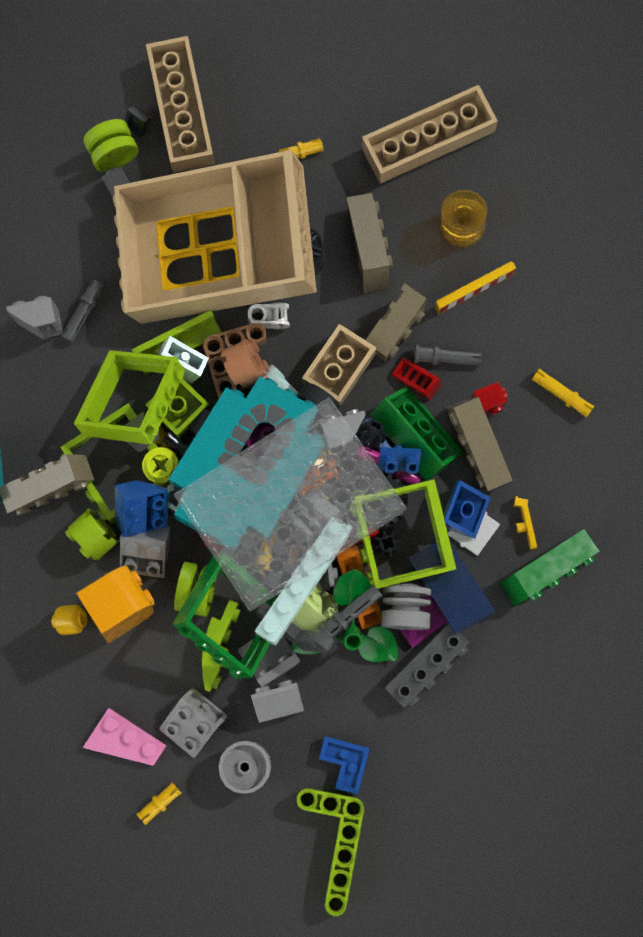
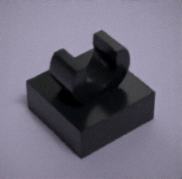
M132 106L127 110L125 122L131 132L138 137H142L146 133L151 115L146 116L142 113V109H136Z

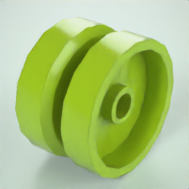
M121 119L104 121L94 126L84 135L83 142L88 153L91 154L96 170L107 172L113 168L123 167L138 155L139 149L134 138L130 137L131 133L125 121Z
M185 561L182 566L175 594V611L180 612L199 580V568L196 563ZM206 565L202 568V570H201V572H200V574H199V578H200V576L202 575L203 571L205 570ZM216 578L196 610L195 615L208 616L215 594Z

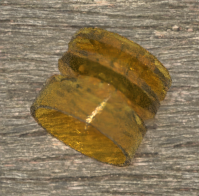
M458 190L451 193L444 200L441 207V232L443 237L450 244L457 247L474 245L482 238L487 220V205L484 199L478 193L471 190Z

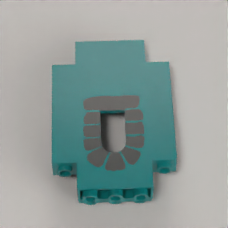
M260 376L247 398H244V394L239 390H230L226 387L169 478L171 485L186 493V496L174 513L175 519L233 553L236 552L248 530L267 541L270 540L325 446L319 436L310 434L313 429V423L318 417L319 410L316 408L317 406L309 400L303 401L297 398V394L290 389L283 390L277 386L278 384L268 377L264 379ZM261 423H269L275 428L276 436L258 467L238 455L255 427Z

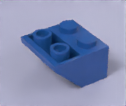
M137 480L115 485V523L124 537L167 527V488Z

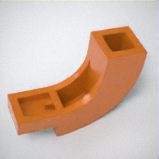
M357 545L338 552L336 557L341 575L356 569L366 577V571ZM377 601L357 616L362 630L381 623L382 614Z

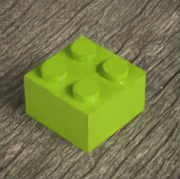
M182 378L162 424L181 440L190 431L188 427L205 408L211 410L210 405ZM153 398L146 404V407L148 409Z

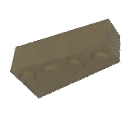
M372 193L347 197V212L352 236H355V252L358 255L360 276H363L364 293L389 289V268H393L391 255L386 253V250H388L387 237H382V232H384L383 220L378 219L377 214H380L379 203L374 201Z
M469 397L446 407L450 420L458 433V439L467 453V461L476 472L475 480L479 488L490 491L513 481L479 397Z
M65 454L60 457L61 460L46 464V469L42 468L28 473V479L20 477L0 487V495L7 514L16 513L17 516L30 512L29 508L35 505L38 508L49 504V499L54 497L55 499H60L68 496V491L75 489V491L87 488V483L94 481V477L86 455Z

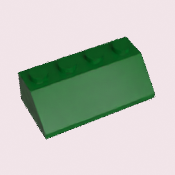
M408 386L384 398L370 413L374 420L384 425V432L395 445H401L402 448L421 449L418 473L426 481L437 476L464 453Z

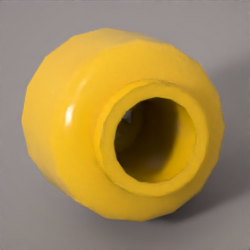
M77 604L64 605L56 609L51 618L53 628H56L57 632L61 635L78 634L87 625V614Z

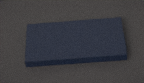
M437 543L408 558V562L414 571L442 564ZM450 543L456 570L419 579L425 588L431 589L430 597L453 633L457 635L494 614L495 610Z

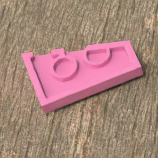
M108 708L83 748L154 766L167 745Z

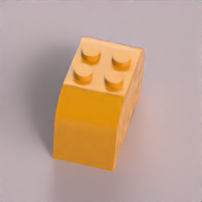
M122 566L111 571L77 592V595L108 644L148 619L154 613L153 605L155 603L153 597L147 589L142 590L140 587L143 585L142 580L135 569L130 571L128 566Z

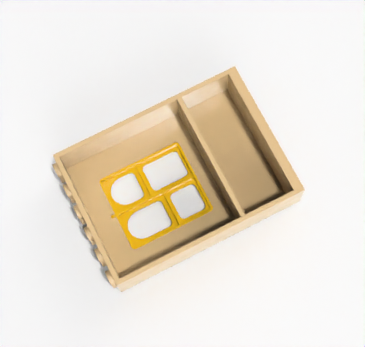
M292 150L114 186L113 203L116 207L114 221L118 228L116 244L120 253L118 266L122 277L119 280V284L123 291L121 307L125 314L137 322L144 324L205 313L209 310L216 311L317 292L304 168ZM231 215L233 226L232 239L205 245L199 244L197 224L200 220ZM187 223L189 226L190 246L179 250L167 248L164 243L166 231L171 226ZM234 249L236 273L213 277L211 254L217 251ZM201 255L204 275L202 280L184 284H173L169 281L167 269L174 260Z

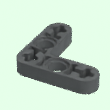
M261 603L255 614L263 620L271 606ZM292 622L283 634L287 640L305 651L328 653L334 644V640L323 632L301 630Z

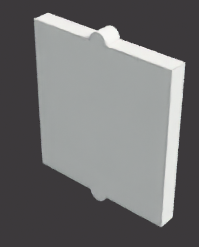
M485 512L476 539L452 530L448 532V536L460 543V547H465L478 556L500 524Z

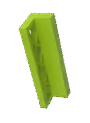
M209 310L132 349L133 353L157 355L161 344L170 336L196 350L204 346V341L207 337L221 333V330L215 321L214 314Z

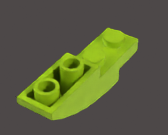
M229 600L221 620L212 617L206 635L221 647L223 642H228L232 633L229 630L231 623L238 620L241 609H238L239 603L233 600ZM222 647L229 653V649ZM203 652L202 673L204 687L206 691L212 692L213 688L217 690L222 677L219 674L224 666L215 663L210 654Z

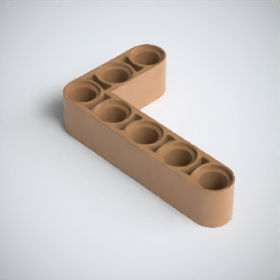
M249 324L211 335L205 339L204 350L206 357L209 358L208 364L218 398L223 393L220 390L224 385L228 384L232 386V389H237L226 369L223 372H216L214 370L217 365H224V362L227 361L226 356H221V352L233 346L230 344L233 338H239L241 341L245 339L249 341L254 340L259 348L264 346L267 336L266 330L261 324ZM254 332H260L262 337L255 340L251 338V335ZM212 344H218L220 346V348L216 352H212L208 349Z

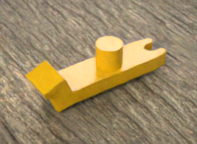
M516 496L513 507L520 508L523 522L516 523L517 533L526 532L530 550L536 549L537 543L529 514L528 499Z

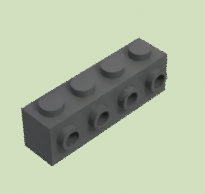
M447 624L384 689L403 708L407 705L411 708L420 699L418 694L423 689L428 691L436 683L434 678L439 673L444 675L452 667L450 662L455 657L460 659L469 650L466 647L469 641L461 633L455 635Z

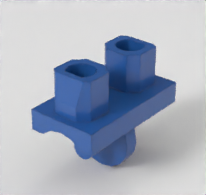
M395 445L394 448L380 447L378 470H384L386 473L406 471L408 474H416L419 470L421 449L402 448L401 445Z

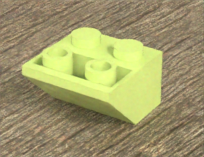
M318 582L292 623L301 630L319 631L317 626L324 625L333 617L332 614L338 611V604L334 599V595L328 594Z

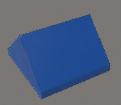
M456 480L443 515L446 528L476 539L491 497L461 480Z

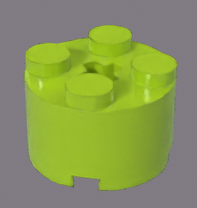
M88 508L68 526L65 534L71 541H77L81 546L80 552L87 559L91 557L93 560H100L119 542V539H115L117 535L102 518L96 519L93 516L96 512Z

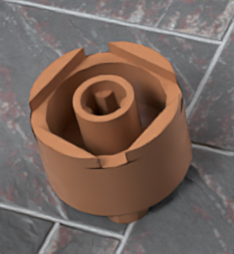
M245 339L221 352V356H226L227 359L224 362V366L235 385L240 384L242 386L239 389L241 391L254 386L260 376L266 379L267 372L270 371L267 362L264 359L261 360L258 354L260 351L254 340L249 341Z

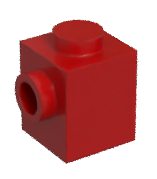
M499 382L478 389L471 396L479 397L485 414L490 413L491 415L503 411L502 407L505 406L507 403L506 399H508L505 388L500 387Z

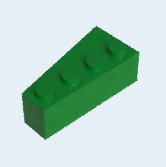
M585 529L514 573L499 585L514 607L528 598L530 601H533L542 595L540 590L545 587L548 590L560 583L558 578L564 575L567 579L578 572L575 567L580 564L583 567L587 566L595 560L593 556L600 551Z

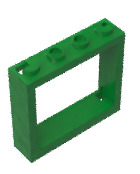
M226 554L212 556L172 625L179 629L178 632L183 637L196 643L195 646L199 650L210 654L215 663L226 667L231 676L237 679L250 678L255 673L270 645L269 641L256 634L242 661L239 662L190 621L218 573L223 575L258 606L261 603H266L272 607L277 597Z

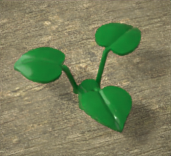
M350 570L337 580L333 591L334 599L339 605H350L371 587V583L359 570ZM352 620L348 629L342 631V636L338 634L335 636L339 643L344 642L348 650L359 649L360 655L367 661L382 662L397 661L398 659L396 640L387 628L373 626L368 630L367 635H361L359 628L355 626L354 620ZM293 643L291 644V651L299 654L311 655L323 653L305 651L298 648Z

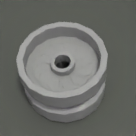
M248 740L236 742L226 748L220 758V778L225 786L233 792L242 794L255 792L270 777L272 767L270 756L265 748L257 742ZM244 762L249 764V770L245 772L241 770L242 763Z

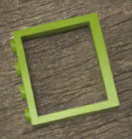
M109 350L74 422L75 426L84 436L152 445L163 418L167 414L169 405L176 394L179 383L184 377V367L178 358L173 356ZM124 369L164 373L140 428L98 423Z
M128 403L98 423L114 425L126 416L131 421L137 415ZM81 433L61 446L64 452L61 456L73 454L72 451L94 437L84 436ZM154 442L147 448L150 451L158 447ZM156 460L162 471L167 472L164 466L166 461L161 463ZM169 481L166 483H153V485L165 488L170 484ZM87 483L88 490L85 491V494L91 503L96 501L100 507L97 512L102 520H108L113 524L115 522V509L110 511L93 483Z
M435 479L352 499L353 504L349 505L352 518L356 517L358 526L355 527L357 539L362 540L364 549H360L363 563L367 562L369 571L366 572V578L370 581L371 585L378 589L456 570ZM424 489L442 564L379 580L361 504Z

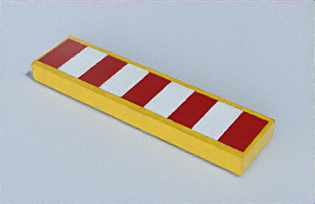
M513 261L437 300L435 304L437 314L439 315L514 275L516 266Z

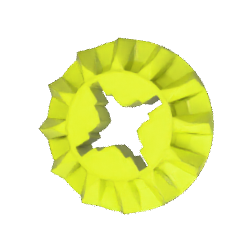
M155 448L145 455L142 469L145 476L152 482L166 483L177 467L178 459L167 448ZM154 459L161 463L163 461H166L164 466L166 467L167 472L162 471L161 469L156 471L155 469L157 468V465L155 464L156 462L154 461Z

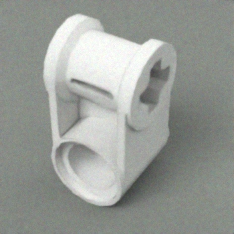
M254 304L248 310V323H259L265 329L289 328L290 323L287 321L289 304ZM261 313L264 317L261 320H255L252 318V315Z

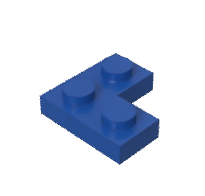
M325 736L319 759L341 765L335 788L358 794L370 748Z

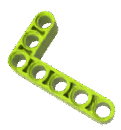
M304 788L297 796V804L301 809L341 817L325 899L327 912L330 915L339 916L343 914L347 906L364 806L359 798ZM309 792L313 795L314 802L306 806L301 802V795ZM328 797H333L337 801V806L333 810H328L323 805L324 800ZM350 802H357L360 805V810L355 815L349 814L346 810ZM347 825L353 826L356 830L355 835L351 838H346L342 834L343 828ZM343 849L351 852V858L346 862L340 861L338 858V853ZM342 873L347 877L344 885L339 886L334 883L333 878L336 874ZM337 897L342 900L343 904L339 909H332L329 906V901L332 898Z

